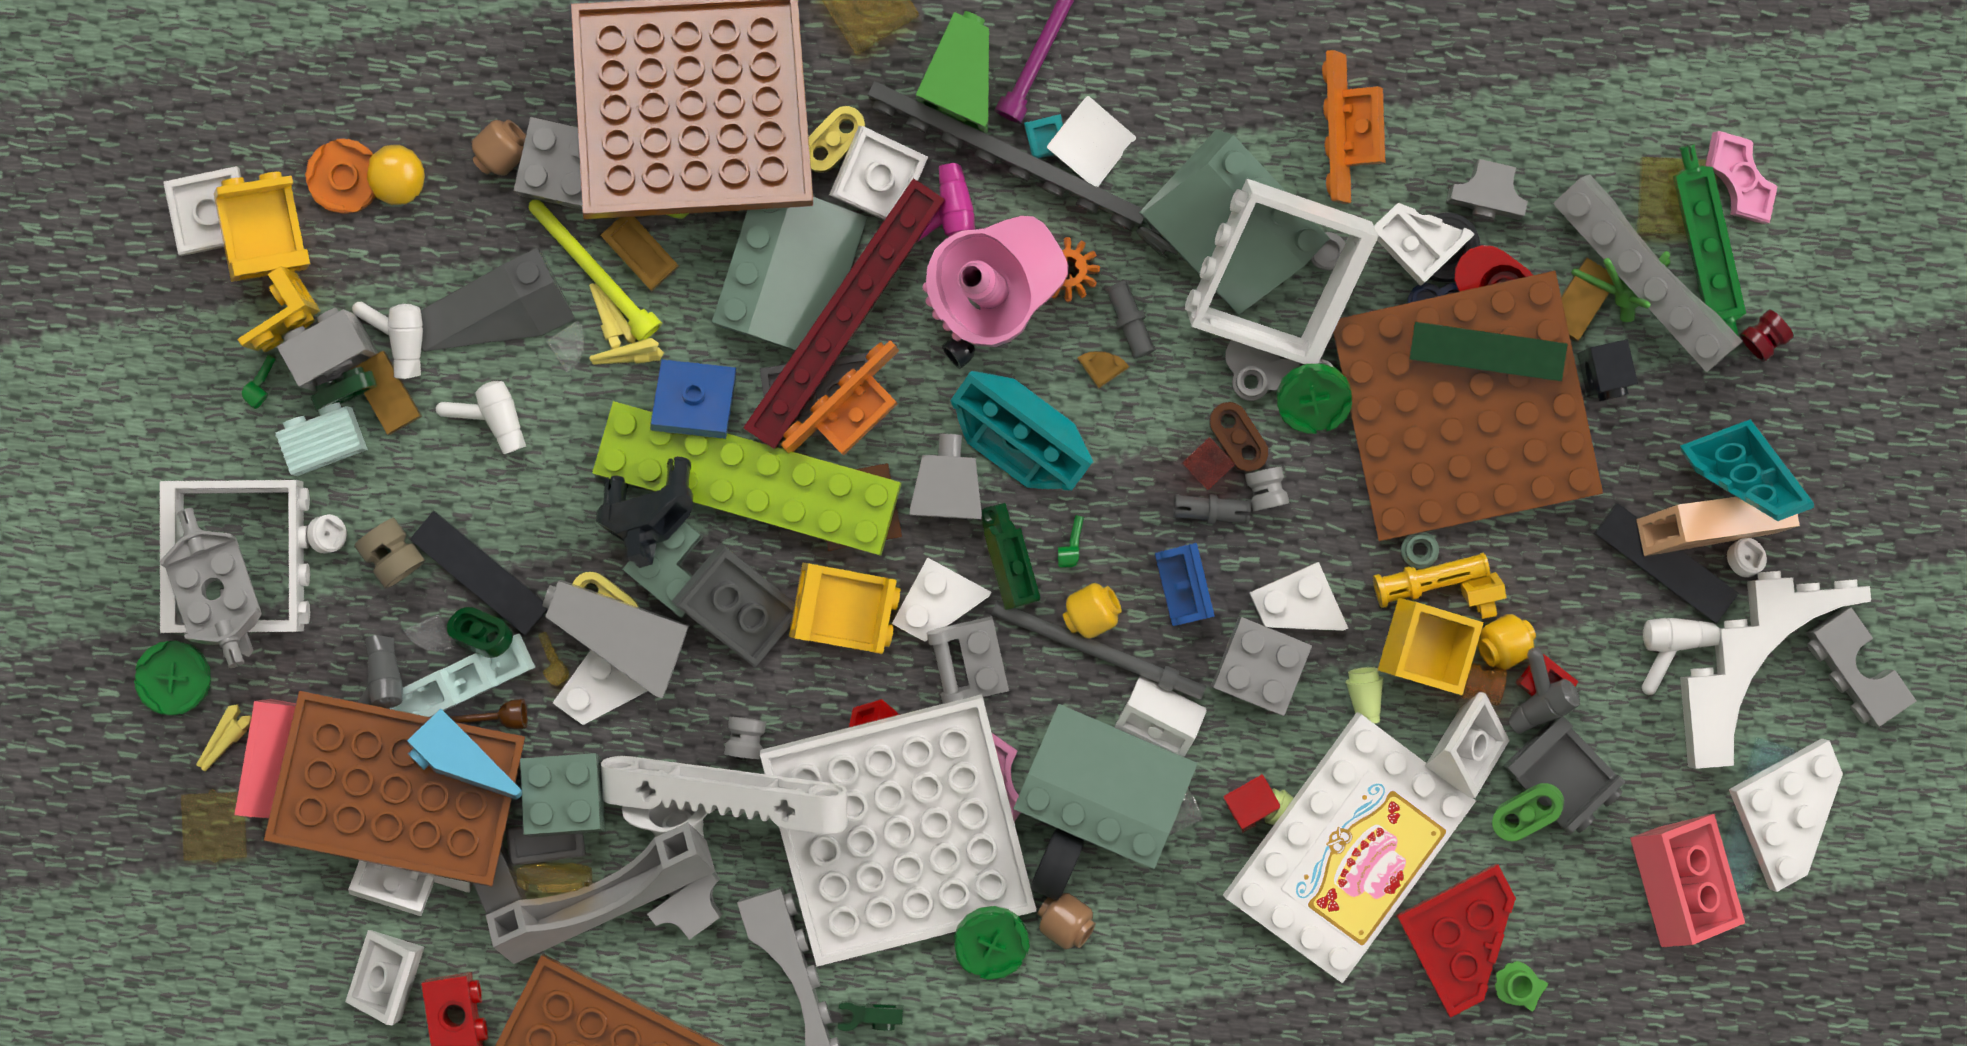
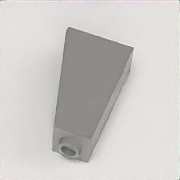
M559 580L556 587L549 586L542 605L548 608L546 618L653 695L660 698L665 696L690 625L563 580Z

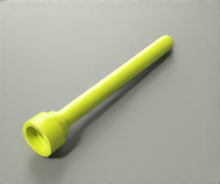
M534 199L529 203V211L629 319L628 325L631 327V334L638 341L651 337L662 325L658 317L653 312L648 313L645 309L640 310L540 200Z

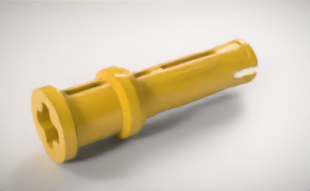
M1483 552L1479 555L1419 570L1408 566L1404 567L1403 572L1384 577L1376 574L1373 575V585L1378 603L1381 608L1388 606L1389 602L1397 601L1398 598L1405 599L1410 597L1412 600H1416L1425 591L1484 576L1488 577L1490 576V567L1487 557Z

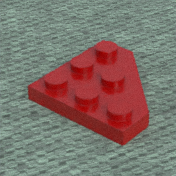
M1497 863L1396 915L1450 1018L1484 1001L1492 968L1496 963L1504 938L1503 933L1508 917L1516 900Z

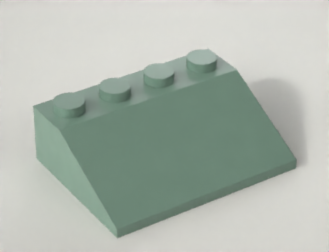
M1216 129L1139 213L1200 275L1205 258L1207 256L1211 257L1215 250V237L1219 226L1222 223H1227L1232 212L1230 211L1232 197L1237 189L1242 190L1246 179L1285 192L1286 190L1233 134ZM1256 202L1216 289V293L1236 314H1241L1304 267L1330 238L1315 222Z
M813 197V206L747 210L712 323L717 327L796 351L850 272L868 217Z
M1058 704L1013 809L1155 869L1198 763Z

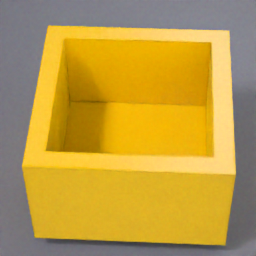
M1398 598L1377 671L1463 695L1484 622L1418 602Z

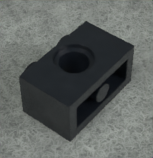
M1628 339L1590 347L1577 353L1587 397L1598 395L1599 402L1629 394L1627 387L1638 384Z

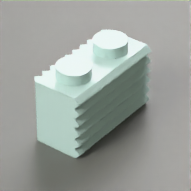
M340 402L330 404L318 410L320 416L306 421L305 416L290 419L283 423L285 429L275 432L291 475L300 476L368 450L351 407H341Z

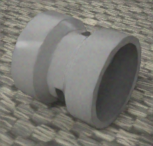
M1282 466L1245 474L1247 486L1252 488L1253 492L1251 499L1253 511L1290 503L1288 493L1282 488L1281 482L1284 478Z
M729 717L728 729L731 732L730 740L725 743L724 754L741 758L761 759L760 750L763 747L760 745V736L765 733L766 721Z

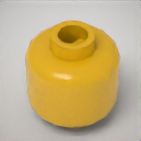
M1092 583L1068 596L1066 600L1067 612L1063 613V618L1072 633L1078 631L1084 638L1091 639L1115 627L1118 622V614L1122 612L1118 598L1109 586L1103 587L1100 584Z
M1506 614L1489 623L1481 630L1480 640L1477 644L1478 650L1483 660L1489 666H1496L1499 669L1507 670L1528 659L1527 653L1531 648H1534L1533 640L1536 639V633L1533 626L1527 620H1521L1513 614Z

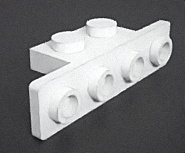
M359 861L348 890L351 895L422 916L434 882L468 893L471 891L472 883Z

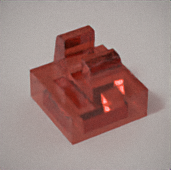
M1210 437L1181 463L1207 491L1235 465Z

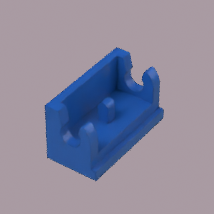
M1197 543L1155 553L1172 626L1215 617Z

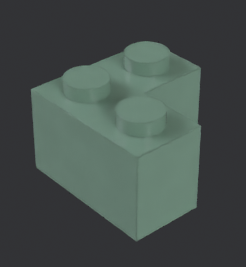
M685 521L668 540L657 543L652 565L639 568L636 566V563L629 561L623 570L679 617L685 618L687 614L678 608L672 600L693 576L680 564L703 538V535Z

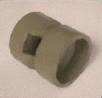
M395 518L381 523L354 545L366 563H374L373 573L385 589L403 580L426 561L414 544L405 543L404 540L407 534ZM385 548H389L392 552L388 554Z

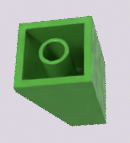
M965 11L963 16L954 12L916 93V100L987 134L989 28L984 26L985 20L971 12Z

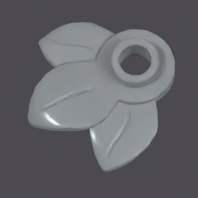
M1233 340L1229 342L1225 352L1226 364L1234 374L1232 378L1233 389L1240 398L1247 401H1255L1262 398L1268 390H1277L1282 378L1292 369L1300 367L1299 362L1290 359H1280L1278 355ZM1252 375L1257 378L1258 385L1255 389L1245 387L1244 378L1246 376Z

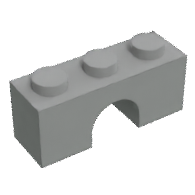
M1852 607L1840 608L1806 632V635L1811 640L1807 643L1809 650L1819 662L1825 660L1832 671L1829 674L1831 682L1841 693L1847 692L1854 702L1850 708L1862 724L1868 722L1870 726L1880 727L1916 702V699L1895 670L1885 669L1872 678H1866L1859 672L1856 666V655L1859 649L1872 640L1873 637Z

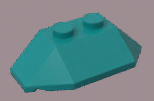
M971 371L950 400L953 409H956L958 422L967 444L1027 488H1062V490L1072 491L1093 463V459L1075 423L1014 378Z

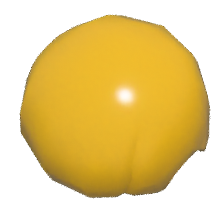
M387 145L371 156L367 180L377 199L390 205H402L413 201L416 196H419L423 188L425 174L421 160L412 150L401 145Z

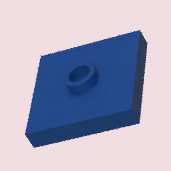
M661 359L651 418V431L726 439L736 380V367Z

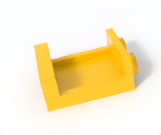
M269 172L259 175L258 181L244 182L243 177L221 181L222 186L216 187L213 195L231 282L265 277L280 266L293 272L306 270L310 265L308 250L304 249L292 192V176L282 177L281 172Z
M802 562L789 637L883 654L884 647L890 646L893 636V625L889 624L891 609H897L900 598V588L896 587V579Z

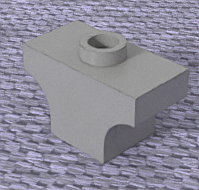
M1479 159L1474 163L1469 182L1454 184L1449 188L1446 203L1473 209L1472 215L1483 219L1494 220L1495 215L1520 220L1525 216L1528 201L1519 197L1514 189L1513 181L1516 167Z
M714 872L668 893L670 897L647 915L655 926L662 923L677 925L690 940L723 915L713 899V889L720 880V877Z

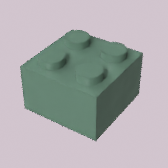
M597 753L520 759L524 835L531 838L606 832L604 801L602 798L601 756Z

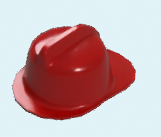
M1480 245L1469 249L1460 257L1455 267V282L1459 292L1533 275L1529 269L1505 251L1495 246Z

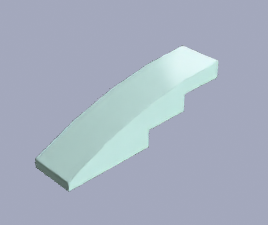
M519 633L513 635L510 647L498 657L487 658L475 653L403 687L402 703L390 709L432 717L440 709L445 711L535 668V665Z

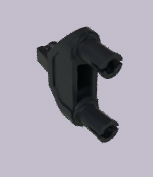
M676 456L674 460L672 458L668 459L666 486L659 491L626 500L628 483H625L624 477L611 476V479L607 477L604 480L603 505L596 512V522L609 533L625 542L627 558L636 563V566L639 568L653 564L657 543L668 540L686 521L692 511L694 494L689 488L691 461L687 458Z

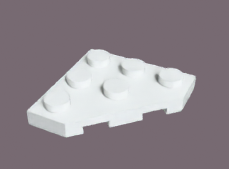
M1820 739L1729 789L1768 888L1775 892L1780 891L1809 873L1843 775L1830 740Z

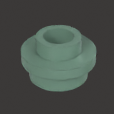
M1427 532L1410 534L1402 542L1401 555L1405 563L1410 567L1416 569L1427 568L1437 560L1439 545L1436 539ZM1417 543H1422L1426 547V554L1421 558L1416 557L1413 553V547Z

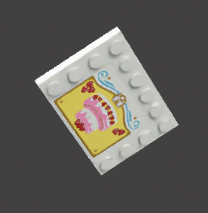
M1357 712L1224 892L1223 896L1343 983L1476 800L1468 797L1425 767L1426 762Z

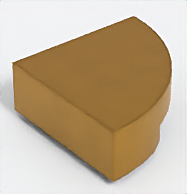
M1094 351L1077 357L1098 389L1129 368V365L1122 358L1108 352Z

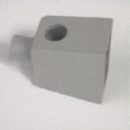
M939 434L938 456H922L910 506V516L981 520L982 512L976 458L961 457L962 435Z

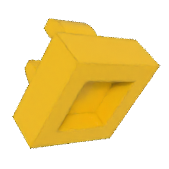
M1496 572L1490 573L1488 577L1484 576L1460 583L1461 592L1469 606L1476 605L1477 612L1481 613L1482 619L1497 616L1495 601L1506 599L1507 597L1505 585Z

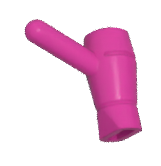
M957 163L939 166L940 196L945 201L918 242L940 225L943 226L945 235L948 237L959 231L975 230L974 208L962 168Z

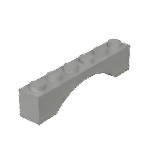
M1590 174L1577 180L1553 203L1603 259L1609 258L1618 276L1637 297L1650 302L1651 306L1648 309L1706 372L1743 342L1715 311L1694 295L1659 261V258L1633 229L1616 202Z
M687 822L654 837L647 848L632 862L598 882L559 895L518 900L487 914L486 919L493 948L513 964L518 963L714 873L715 868L707 840Z
M781 886L740 899L737 904L748 939L764 949L781 966L793 984L801 1004L805 1023V1046H840L837 1037L830 1038L826 1024L832 1023L831 1014L826 1001L819 1003L815 988L821 986L815 965H807L804 952L809 950V945L803 928L796 930L792 916L798 914L792 892L785 894L784 888Z

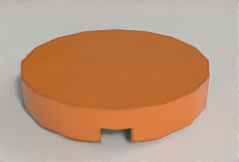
M345 138L336 139L317 148L308 160L305 173L306 183L315 202L328 211L340 214L359 212L370 205L376 197L369 187L367 180L369 159L373 152L358 141Z

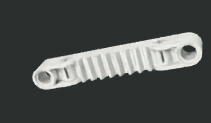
M614 756L606 758L601 762L602 798L604 802L609 804L654 809L662 802L666 808H669L676 802L680 810H683L690 804L692 811L695 812L704 806L706 813L709 814L716 808H718L720 815H725L732 810L734 817H739L745 812L748 819H753L756 815L760 814L762 821H767L770 818L777 826L785 829L821 834L842 832L848 826L847 790L842 785L631 756Z

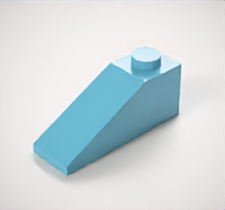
M442 709L435 713L407 740L412 748L408 755L423 770L430 766L436 773L516 800L522 795V790Z

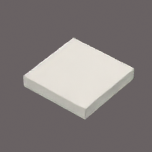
M858 126L829 195L885 220L912 179L919 180L928 157L864 126Z
M235 166L163 182L178 255L184 256L224 247L213 193L216 187L222 186L221 181L241 177L239 167Z

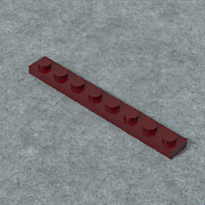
M912 179L743 427L745 430L773 449L779 446L784 438V433L794 424L943 205L944 198L916 179Z

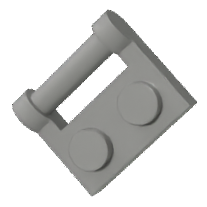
M992 616L937 628L926 633L929 645H933L944 691L940 694L942 704L981 694L982 697L1009 691ZM959 639L969 682L968 686L959 688L948 641Z

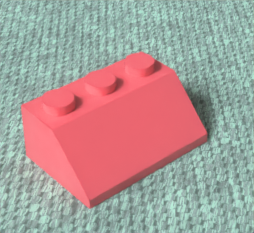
M274 699L254 701L234 815L269 818L296 703Z
M1708 814L1657 827L1630 838L1661 947L1694 945L1745 923L1715 814Z

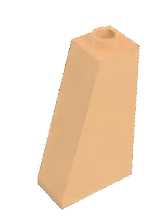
M1738 497L1680 504L1636 519L1644 556L1735 541L1742 538L1775 534L1800 526L1798 514L1776 521Z

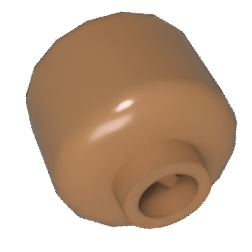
M493 120L472 140V150L475 154L473 162L485 174L493 172L501 176L507 175L521 160L526 138L525 133L511 120H506L505 122Z
M1063 893L1059 900H1053L1048 897L1038 911V915L1042 917L1039 925L1040 932L1063 949H1070L1074 946L1080 948L1088 940L1096 925L1092 921V909L1070 893Z

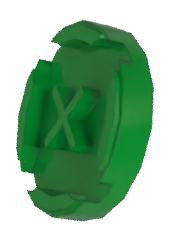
M1322 363L1305 364L1292 369L1282 378L1277 389V407L1282 420L1294 430L1306 434H1316V430L1324 429L1327 432L1335 429L1346 420L1352 408V390L1346 376L1336 368Z
M178 640L159 642L148 648L138 660L135 668L136 680H134L138 696L142 703L152 711L160 714H185L198 707L207 696L211 684L210 666L203 653L193 645Z
M997 906L978 908L967 914L958 924L953 939L956 958L962 968L970 974L972 972L975 975H980V978L987 980L1004 978L1017 971L1023 964L1022 960L1025 958L1026 953L1028 954L1030 947L1027 928L1021 918L1009 909Z

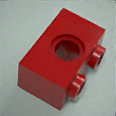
M472 972L430 978L423 981L421 985L431 1046H483V1041L488 1039V1030L485 1018H479L477 1003L482 1002V991L479 980L473 981ZM450 1005H458L463 1008L465 1012L463 1023L457 1024L449 1019L447 1012Z

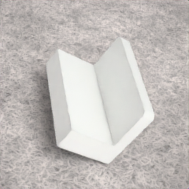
M1140 676L1116 722L1115 728L1184 757L1196 738L1206 714V708L1173 691L1170 692L1157 686V683Z

